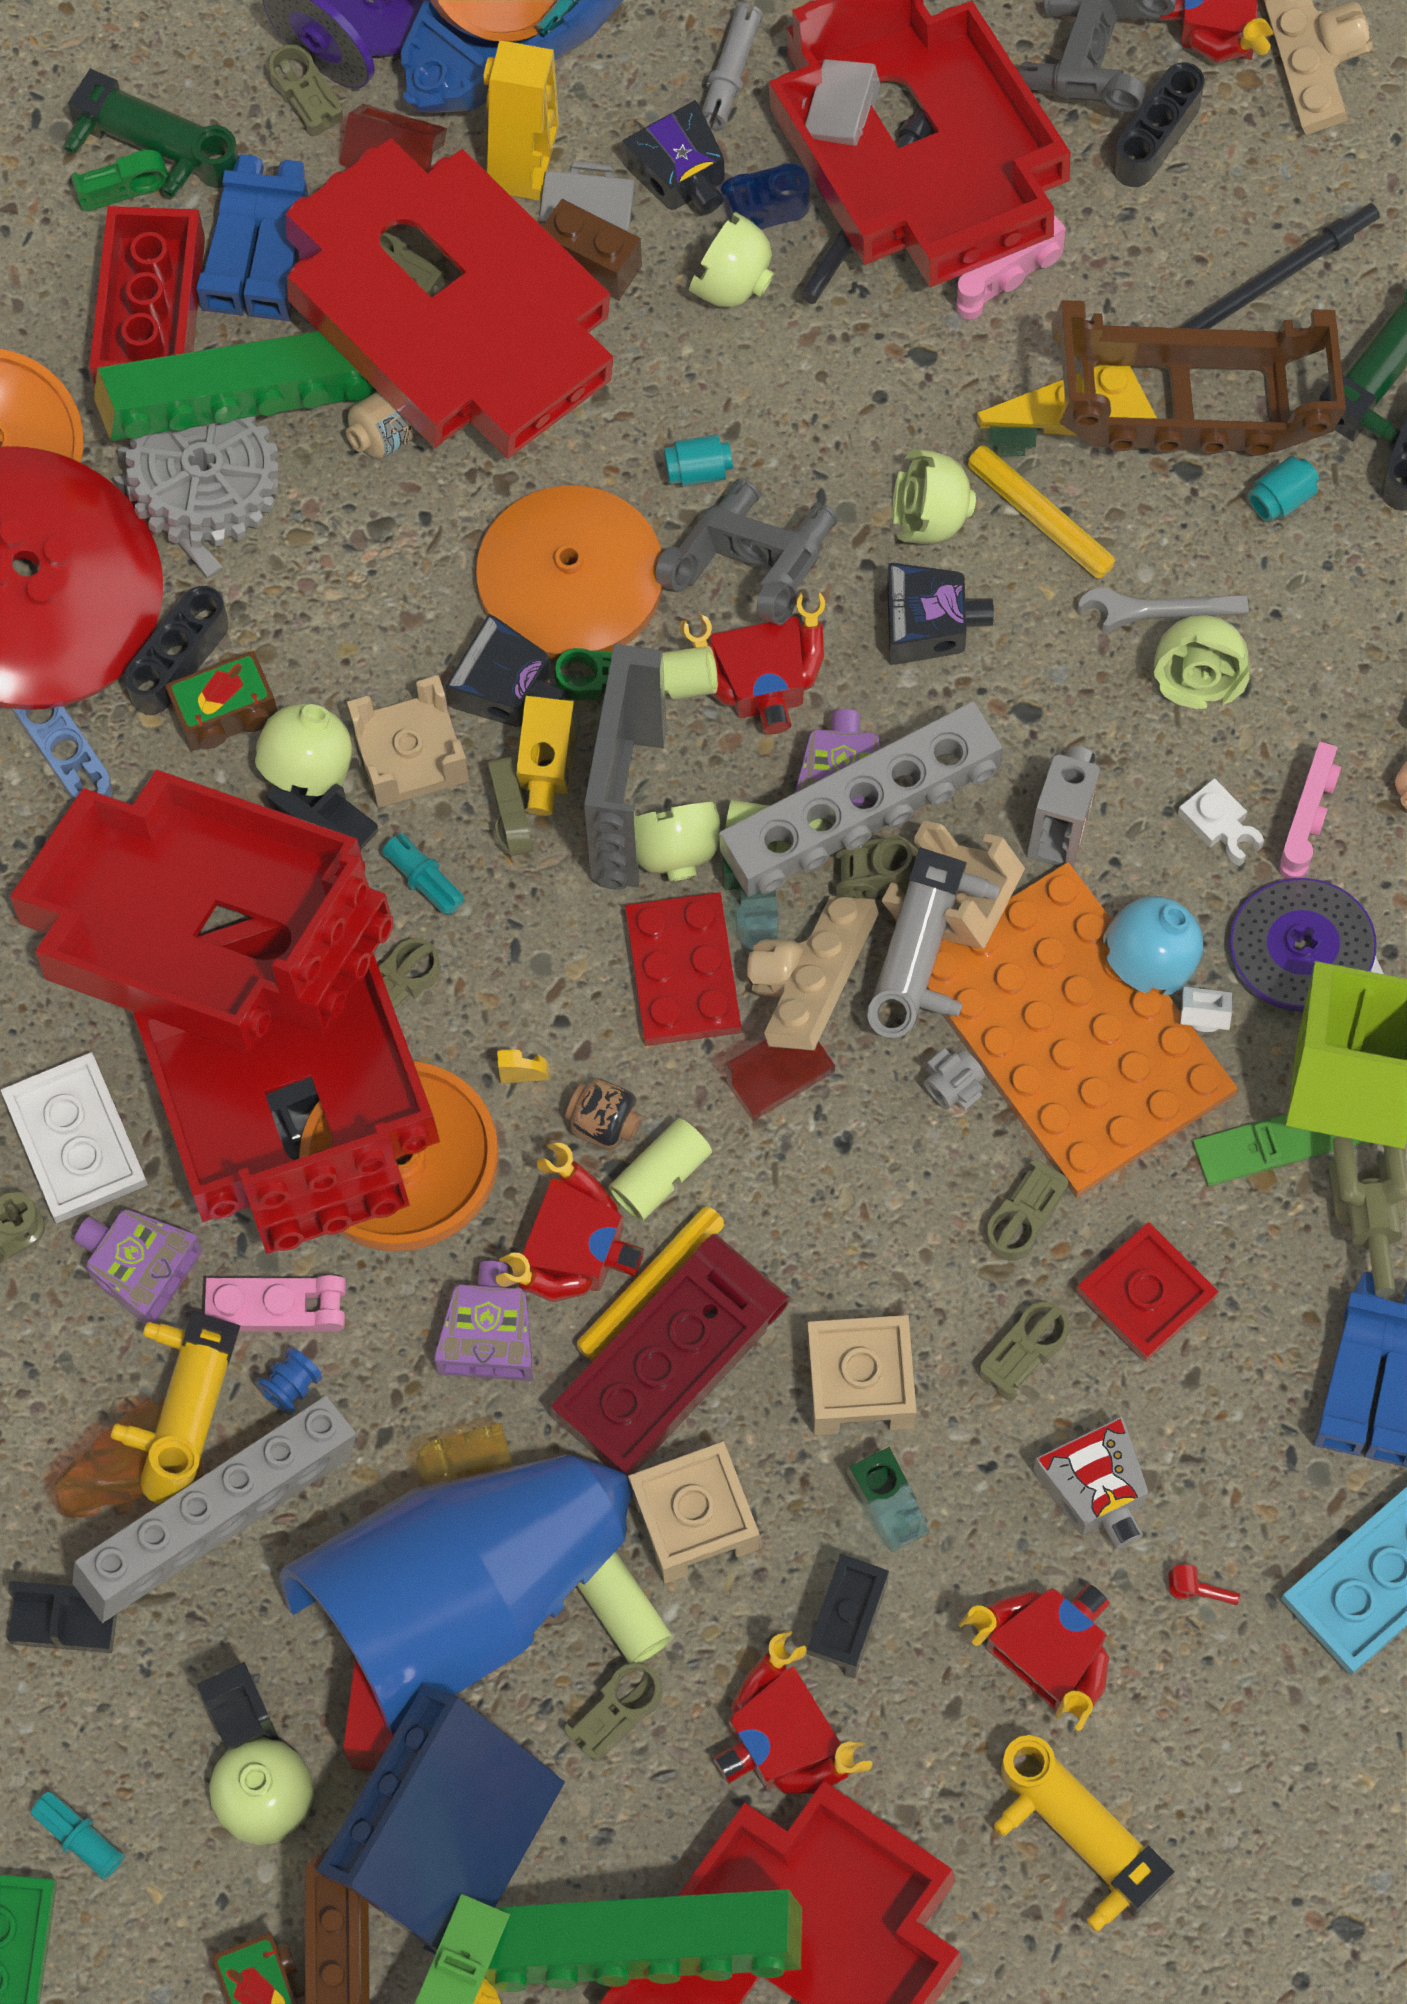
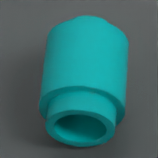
M718 434L674 441V446L663 448L670 485L681 483L682 487L726 480L725 470L733 469L729 441L720 443Z
M1290 456L1254 482V488L1248 492L1249 502L1254 511L1264 521L1271 522L1275 518L1282 520L1317 495L1319 475L1308 460H1299L1294 456Z

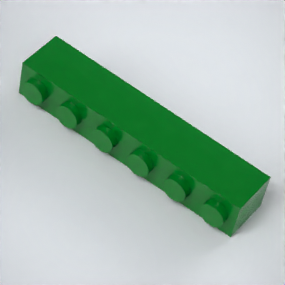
M317 331L98 367L94 400L110 441L125 438L136 439L148 434L172 430L183 431L190 427L213 423H229L236 419L260 415L271 416L279 412L301 408H317L324 404L348 400L358 401L376 392V389Z
M789 1889L494 1907L510 1914L487 1969L485 1978L500 1991L521 1992L526 1989L527 1985L546 1984L554 1989H572L577 1986V1982L597 1981L601 1985L616 1987L628 1984L629 1979L648 1978L655 1983L670 1984L678 1982L680 1976L700 1975V1977L712 1981L727 1980L732 1977V1973L752 1972L753 1975L763 1978L780 1977L784 1974V1970L801 1969L802 1907Z

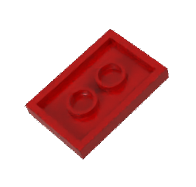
M721 892L625 905L645 1046L742 1033Z

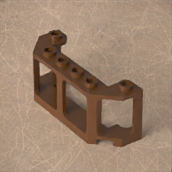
M1061 300L1051 323L1053 341L1061 345L1065 399L1059 414V423L1094 447H1110L1115 451L1151 448L1163 453H1171L1183 449L1201 450L1206 454H1218L1224 451H1246L1250 455L1259 456L1270 452H1278L1331 433L1346 410L1336 311L1313 309L1310 313V327L1293 328L1292 320H1284L1278 331L1103 325L1102 313H1094L1091 320H1085V301ZM1326 347L1331 401H1313L1302 404L1290 416L1285 366L1294 360L1324 350ZM1074 356L1080 365L1082 393H1077ZM1096 365L1163 367L1167 369L1170 374L1174 419L1109 417L1111 414V402L1106 396L1096 394L1094 367ZM1193 368L1260 371L1265 377L1269 422L1194 420L1190 370Z
M330 1844L321 1855L318 1853L305 1867V2004H370L369 1903L350 1889L329 1881L316 1871L330 1848Z

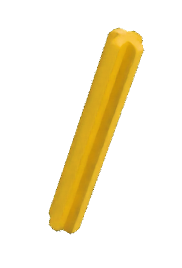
M981 445L970 455L968 466L1095 578L1101 579L1110 572L1114 566V556L989 447Z
M705 1206L693 1217L577 1341V1348L583 1356L593 1362L688 1261L700 1245L712 1234H718L723 1229L724 1220L720 1214L711 1207Z

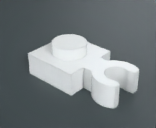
M1215 778L1179 807L1178 816L1210 848L1219 840L1226 845V855L1235 865L1241 866L1246 857L1244 852L1237 846L1239 842H1248L1257 851L1263 846L1264 839L1262 834L1254 827L1242 826L1241 824L1246 819L1247 811Z

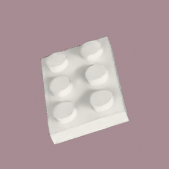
M92 1052L1 1089L56 1224L148 1186Z

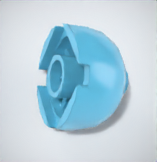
M1162 896L1143 897L1126 905L1110 922L1103 935V943L1107 940V945L1110 949L1109 954L1106 956L1110 967L1124 982L1145 993H1149L1154 988L1166 990L1162 995H1169L1183 988L1192 977L1203 956V932L1197 919L1187 908L1175 900Z

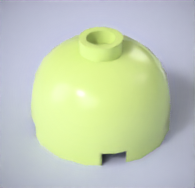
M735 212L732 222L727 220L700 264L706 270L700 279L694 275L689 291L704 301L718 307L732 308L741 305L753 293L761 297L775 274L768 270L772 251L770 242L763 231L753 222Z
M914 448L904 459L912 461L908 472L899 471L896 478L892 506L893 524L899 525L902 522L903 533L896 534L901 541L916 544H937L951 538L962 527L965 519L972 516L975 509L976 496L974 490H970L969 479L961 464L949 456L934 451Z
M1200 615L1190 616L1177 621L1161 637L1154 658V676L1160 683L1161 693L1164 697L1178 705L1194 709L1207 708L1205 701L1222 699V705L1232 702L1244 692L1250 679L1249 656L1245 640L1233 625L1221 618Z
M296 704L285 706L267 720L257 741L255 764L265 779L280 789L290 792L292 785L308 788L307 796L325 795L334 784L338 783L340 786H343L350 767L353 748L348 729L336 715L319 705Z
M714 802L695 803L673 807L671 811L658 814L655 811L636 816L639 866L650 873H667L669 882L696 877L695 867L708 862L717 851L720 842V819L716 804Z
M265 1737L256 1738L239 1747L228 1749L215 1765L209 1785L211 1807L221 1826L238 1840L255 1845L278 1843L287 1838L289 1833L295 1831L308 1818L314 1800L313 1778L301 1755L286 1743Z

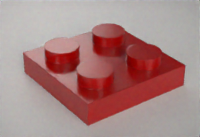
M1150 1222L1146 1223L1086 1277L1076 1289V1292L1145 1362L1212 1303L1219 1293Z

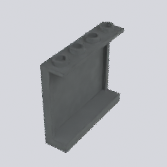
M614 644L584 803L591 881H597L601 886L609 889L621 890L627 886L639 887L635 805L623 803L634 744L664 749L667 729L662 650Z

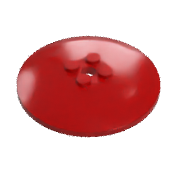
M0 446V707L24 710L62 707L94 696L114 684L125 675L130 662L153 635L163 599L161 560L157 545L145 520L138 518L133 503L103 475L72 458L55 452L21 446ZM21 558L28 559L36 565L38 572L32 576H22L14 570L12 562Z

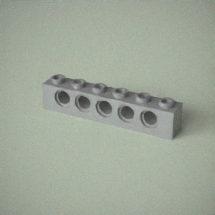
M973 701L720 832V852L747 897L759 891L762 894L771 893L786 882V877L802 869L805 872H810L821 867L828 861L829 855L844 847L847 850L860 847L871 838V833L887 825L889 828H895L904 824L914 815V811L929 803L931 806L943 804L954 796L956 789L970 782L977 785L987 781L997 773L1001 765L1003 747ZM942 754H951L957 757L959 762L954 765H943L937 761L936 757ZM907 775L913 777L918 783L911 787H902L896 784L894 779ZM859 797H867L873 800L875 805L869 809H860L855 807L852 801ZM816 819H826L833 824V827L826 831H817L809 824ZM779 840L788 843L791 848L784 853H774L766 846L773 841Z
M324 1396L74 1562L72 1584L99 1620L104 1623L349 1459L352 1455L356 1438L355 1431L329 1398Z

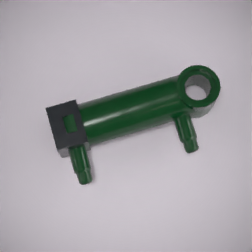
M91 68L68 102L74 126L64 144V149L71 154L76 153L80 146L84 145L90 134L102 139L105 133L143 150L157 151L164 159L175 163L163 187V193L168 197H174L178 190L183 188L192 171L196 172L200 181L209 187H225L223 186L225 170L233 171L239 156L236 139L227 128L219 125L204 127L120 90L118 80ZM219 154H220V155H223V156H221V157H219V158H215V159L209 158V157H211V156H213V155H219Z
M1407 289L1402 301L1342 375L1346 410L1334 430L1354 442L1364 428L1391 443L1396 442L1399 437L1400 430L1392 426L1391 422L1375 413L1374 408L1407 367ZM1330 384L1320 395L1319 401H1331Z

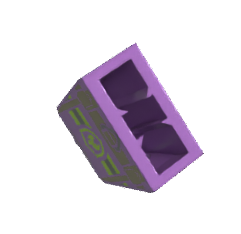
M849 709L836 710L832 713L831 731H811L795 793L880 750L879 736L877 734L859 732L860 714ZM859 797L854 799L852 804L860 809H869L875 805V802L867 797Z
M123 1210L110 1228L88 1217L79 1227L74 1239L75 1243L93 1253L86 1265L91 1279L144 1325L147 1322H157L203 1252L196 1235L130 1210Z
M483 1261L479 1264L477 1286H455L435 1354L438 1375L533 1381L526 1292L522 1289L502 1287L496 1282V1275L509 1273V1265L498 1261Z

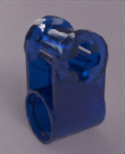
M793 163L781 164L777 167L751 174L745 173L733 176L726 180L720 189L724 200L729 202L732 215L737 212L746 219L751 217L750 221L761 230L787 222L798 221L809 212L811 206L808 174L801 166ZM787 190L797 191V193L793 195L781 194L782 192Z

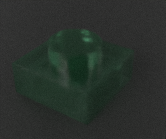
M990 426L988 446H998L997 455L1025 457L1026 448L1036 447L1037 428Z

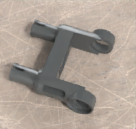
M1045 0V12L1049 17H1076L1062 60L1058 64L1024 61L1021 67L1027 70L1019 69V73L1030 90L1056 91V94L1063 99L1104 101L1106 105L1117 111L1135 112L1141 107L1146 92L1143 83L1135 77L1122 74V70L1100 68L1117 18L1159 19L1161 15H1168L1173 12L1177 0Z
M742 478L736 479L733 487L720 505L707 509L680 548L671 546L662 553L656 567L657 583L661 584L662 587L677 592L684 590L688 585L693 586L716 553L768 569L770 571L760 583V586L763 588L757 600V615L762 620L782 625L790 618L796 604V590L819 559V545L832 527L837 524L838 516L833 509L825 504L820 510L821 504L817 502L812 505L810 512L796 531H788L745 517L754 503L759 500L761 494L759 489L750 481L746 480L744 482Z

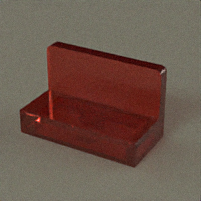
M361 104L349 112L340 163L343 166L351 167L358 162L360 156L367 149L373 146L379 147L392 138L429 173L433 153L444 146L447 128Z
M767 1039L726 1064V1082L752 1121L757 1120L835 1073V1064L819 1041L814 1050L771 1047L768 1045Z

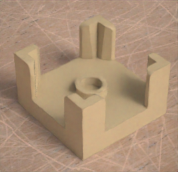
M439 675L416 682L418 698L374 711L370 696L347 701L351 725L378 808L469 781L466 757L460 739L456 738L448 714L446 697Z
M923 820L914 838L918 848H925L967 862L965 873L987 879L990 883L1000 887L996 900L985 897L979 898L958 891L953 908H948L943 914L948 924L942 940L984 949L1025 867L1003 837L985 834L983 841L989 848V851H983L958 845L945 826ZM892 882L882 902L897 920L905 893L897 883Z
M909 1315L808 1322L807 1345L811 1368L814 1435L838 1434L840 1423L890 1420V1430L915 1429L917 1412Z
M724 1441L628 1476L633 1501L637 1512L642 1515L654 1547L656 1563L664 1584L687 1576L688 1566L733 1549L736 1557L760 1549V1534Z

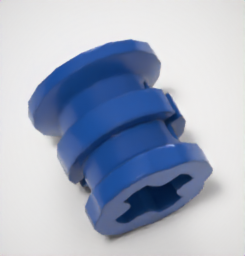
M289 1347L285 1352L286 1359L282 1363L276 1361L269 1369L271 1375L267 1379L258 1377L255 1380V1385L273 1406L287 1415H292L295 1412L293 1402L298 1398L303 1400L309 1393L308 1386L311 1383L317 1384L322 1379V1373L303 1353L293 1347Z

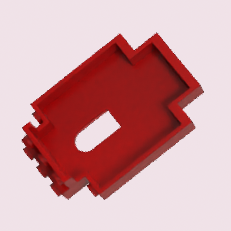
M813 0L792 10L793 25L786 27L788 58L796 71L784 73L780 77L768 82L770 111L864 265L906 248L931 288L1054 237V206L1046 196L1045 191L1070 181L1071 152L972 0L956 7L946 8L941 13L933 16L930 15L923 0ZM827 59L875 64L880 82H900L910 90L936 133L898 148L871 105L865 125L862 128L863 135L859 137L856 146L813 139L805 123L815 88L822 83L821 68L823 61ZM807 97L806 102H805V105H804V108H803V106H802V104H803V99H805V98Z
M390 138L379 147L373 146L367 149L360 156L358 162L344 172L338 171L331 175L323 187L311 196L299 198L286 213L287 239L299 250V262L287 275L288 301L434 448L438 447L468 423H471L506 459H509L611 381L614 356L589 333L608 319L610 293L463 149L456 152L450 158L443 157L431 167L429 173H427ZM397 224L414 226L463 275L431 297L384 251L380 244V238L384 231L391 226Z
M157 769L133 805L83 788L10 895L20 925L46 934L35 950L45 980L247 1054L257 1038H262L268 1031L272 1016L324 1034L332 1019H337L342 1014L347 1002V995L355 982L365 977L369 969L371 956L380 943L387 941L394 923L386 893L369 888V883L365 876V862L362 859L357 838ZM217 905L285 929L291 935V943L289 948L279 957L271 960H258L196 937Z
M257 918L196 937L258 960H271L279 957L289 948L291 943V935L288 931ZM374 953L370 958L369 969L365 977L355 982L347 995V1002L342 1014L337 1019H332L324 1034L272 1016L268 1031L262 1038H257L248 1054L133 1012L202 1223L214 1218H227L238 1210L250 1207L267 1255L276 1251L292 1250L302 1242L326 1234L342 1233L350 1226L373 1218L389 1217L398 1210L410 1206L395 1157L419 1153L428 1146L439 1143L440 1139L433 1113ZM312 1077L332 1134V1145L327 1150L293 1160L286 1154L266 1095L295 1082Z
M825 1781L822 1782L788 1831L778 1826L747 1803H744L677 1895L688 1896L789 1889L802 1907L801 1969L784 1970V1974L780 1977L763 1979L799 2004H935L963 1964L959 1950L924 1927L955 1884L953 1869ZM752 1972L732 1973L730 1979L722 1981L707 1980L700 1977V1975L680 1976L678 1982L670 1984L655 1983L648 1978L629 1979L628 1984L624 1986L611 1987L599 2004H742L760 1977L753 1975Z

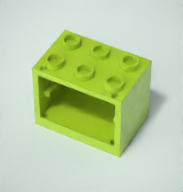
M1314 962L1296 1040L1286 1126L1405 1149L1407 1143L1406 978Z

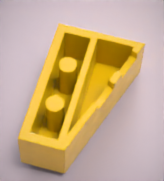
M500 40L495 58L488 57L484 70V85H489L486 100V109L489 110L487 173L510 196L540 201L545 172L548 170L559 127L554 50Z

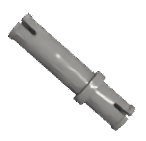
M741 3L735 7L734 17L717 68L710 73L707 80L709 91L702 108V113L708 125L713 112L717 113L712 127L714 130L724 129L727 125V118L733 99L737 98L741 93L743 87L741 76L759 23L763 18L762 11L754 6L749 20H745L750 5L748 3Z

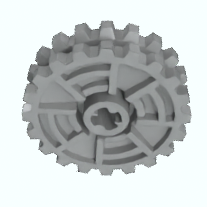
M256 416L236 419L229 423H213L190 427L183 431L172 430L148 434L136 439L130 438V445L134 449L126 451V465H128L126 481L130 484L127 487L129 501H138L135 505V513L138 518L148 517L150 519L149 529L156 534L162 530L168 532V541L178 543L182 538L190 539L191 547L201 548L203 541L211 540L214 546L217 547L224 545L225 537L233 536L236 540L246 537L245 528L251 526L257 529L263 523L261 512L271 513L274 507V498L271 495L278 494L277 477L279 463L275 461L278 457L276 443H267L270 439L268 428L265 425L256 427Z

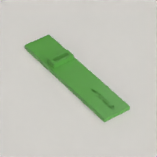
M1287 1114L1195 1139L1192 1143L1207 1186L1211 1187L1334 1152L1332 1140L1338 1136L1286 1126ZM1352 1139L1353 1146L1367 1143L1365 1141Z
M461 1894L415 2004H473L510 1914Z

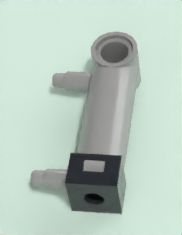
M919 848L873 997L868 1006L867 1016L870 1026L883 1037L898 1038L909 1033L917 1022L920 1007L942 1015L949 1014L957 1017L960 1014L963 1005L960 1001L929 990L927 986L948 924L943 914L948 908H953L958 891L991 900H996L999 894V885L990 883L987 879L965 873L967 862L925 848ZM888 1000H898L906 1008V1019L897 1028L884 1026L879 1018V1009Z

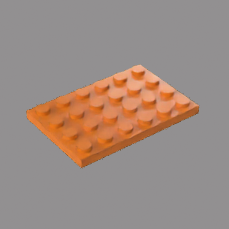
M1067 862L1009 899L984 949L943 940L927 989L950 996L951 999L960 1001L963 1004L959 1016L955 1017L945 1014L943 1015L971 1055L980 1064L984 1073L1054 1169L1067 1177L1068 1188L1077 1198L1237 1094L1238 1087L1193 1027L1180 1024L1181 1011L1169 995H1162L1165 990L1152 988L1149 993L1138 991L1124 982L1110 967L1106 958L1110 949L1107 945V940L1103 943V935L1112 919L1070 863Z

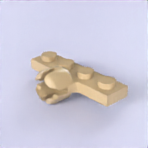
M1264 0L1305 135L1348 121V115L1335 76V69L1341 62L1369 53L1373 48L1372 36H1369V26L1362 7L1359 3L1352 1L1327 11H1317L1313 0Z
M830 896L811 936L806 941L797 943L793 940L766 938L754 944L753 952H750L747 964V977L755 984L752 985V991L763 997L780 998L764 1032L769 1046L804 1050L815 1049L879 914L875 899Z

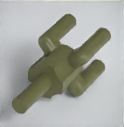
M1335 1137L1332 1140L1335 1159L1331 1160L1328 1165L1336 1220L1341 1225H1351L1353 1243L1369 1250L1375 1295L1378 1297L1391 1296L1396 1291L1389 1245L1399 1242L1403 1237L1400 1221L1405 1216L1403 1199L1407 1197V1166L1404 1149L1383 1145L1385 1156L1378 1159L1380 1179L1369 1178L1358 1182L1352 1139Z

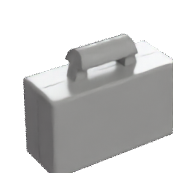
M825 59L821 68L822 83L815 88L805 125L813 139L856 146L859 137L863 135L862 128L865 125L870 106L875 107L881 87L876 66L872 63ZM806 97L805 99H803V103H802V107H803V108H804V105H805V102H806L807 97Z
M574 161L570 173L546 171L539 222L545 223L560 200L564 199L625 231H629L635 180L613 177L611 164ZM578 171L605 172V176L578 174Z

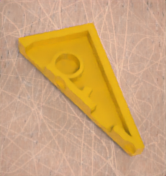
M1099 365L1094 367L1096 394L1106 396L1111 402V414L1109 417L1157 418L1130 366ZM1080 373L1076 374L1077 393H1082ZM1063 380L977 412V423L980 429L990 428L998 432H1014V427L1044 428L1043 434L1076 435L1059 423V414L1065 399Z

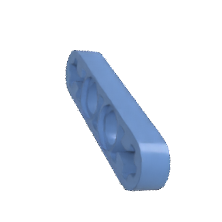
M63 706L53 708L54 714L52 718L43 724H35L28 719L30 710L10 708L73 802L83 789L80 777L76 773L82 767L90 781L97 783V793L108 797L112 796L113 786L107 770ZM63 740H71L78 745L76 755L67 760H60L52 755L55 745Z

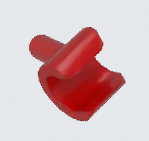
M1175 1565L1173 1570L1168 1572L1169 1591L1177 1599H1190L1199 1596L1236 1606L1239 1603L1240 1593L1215 1587L1207 1583H1198L1197 1567L1194 1565Z

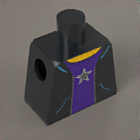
M696 100L622 140L624 166L668 209L675 210L693 201L701 214L707 215L714 212L723 203L724 197L716 187L725 180L724 157Z

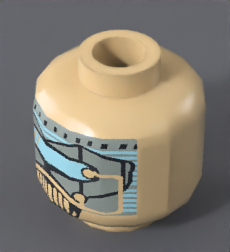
M378 391L353 405L348 413L349 427L346 429V435L350 444L358 452L364 451L373 458L379 459L390 455L408 444L415 433V428Z

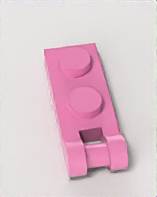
M1055 215L1054 237L967 272L959 278L957 285L958 296L956 299V311L959 316L967 320L978 318L982 314L985 302L1002 291L1010 292L1016 289L1028 274L1039 267L1047 268L1060 258L1064 248L1066 228Z
M1319 741L1279 864V872L1284 879L1305 878L1308 872L1309 863L1313 855V848L1308 838L1310 833L1320 835L1328 808L1319 806L1324 791L1333 794L1342 768L1333 764L1338 748L1336 746Z
M331 1275L318 1278H206L205 1315L241 1325L239 1332L341 1331L344 1329L345 1313L340 1311V1298L346 1294V1279ZM307 1298H321L320 1310L307 1312Z

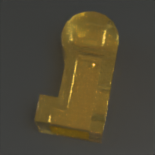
M502 1423L432 1441L423 1446L416 1458V1468L423 1486L513 1466Z

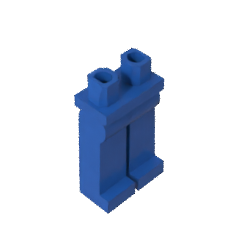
M240 154L233 171L225 170L223 186L225 188L220 201L219 216L205 271L200 273L197 285L202 311L243 316L246 303L249 317L290 322L292 304L288 301L287 275L298 263L299 250L287 239L286 213L299 198L309 197L304 165L301 161L284 160L280 162L277 176L263 175L264 166L262 159L257 156ZM215 295L233 297V299L222 301L215 297ZM260 301L278 303V305L266 306Z
M1365 1271L1354 1293H1350L1344 1308L1342 1320L1345 1321L1313 1446L1359 1456L1366 1441L1367 1424L1380 1359L1382 1358L1384 1362L1365 1458L1407 1467V1287L1403 1304L1385 1300V1297L1375 1295L1373 1274Z

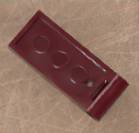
M716 1233L712 1234L550 1406L552 1418L609 1468L623 1472L628 1478L629 1475L637 1472L767 1332V1327L783 1313L791 1298ZM707 1313H714L716 1315L714 1318L705 1317Z

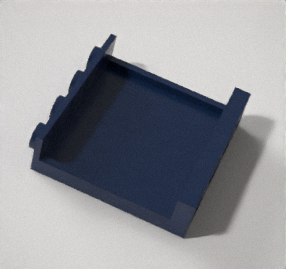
M423 1684L316 1871L329 1881L353 1891L425 1943L423 1948L426 1951L436 1955L461 1894L491 1907H496L565 1781L459 1697Z

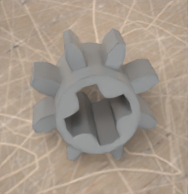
M944 1048L927 1062L929 1068L926 1071L930 1076L924 1081V1084L931 1096L942 1107L949 1109L958 1102L966 1110L982 1096L980 1091L983 1089V1086L979 1082L985 1078V1073L980 1064L967 1051L961 1049L959 1052L951 1055Z

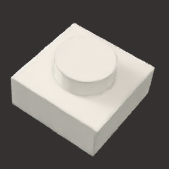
M1183 987L1180 1024L1191 1025L1194 1030L1201 1032L1230 1029L1232 1016L1231 992Z

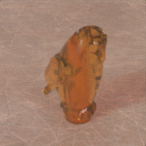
M162 1397L157 1404L150 1398H145L115 1424L131 1425L154 1432L165 1398ZM113 1424L55 1478L50 1490L54 1509L58 1514L68 1518L92 1517L97 1515L101 1506L118 1505L146 1496L142 1491L140 1482L148 1452L124 1445L122 1442L112 1439L110 1436L115 1425ZM202 1456L194 1480L202 1477ZM163 1468V1470L169 1473H177L170 1468Z

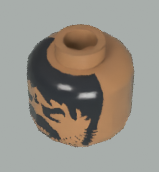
M601 1078L592 1080L588 1085L581 1083L577 1087L565 1116L567 1120L571 1121V1131L577 1138L608 1151L614 1150L623 1139L631 1142L642 1121V1115L635 1112L637 1107L635 1095L631 1091Z

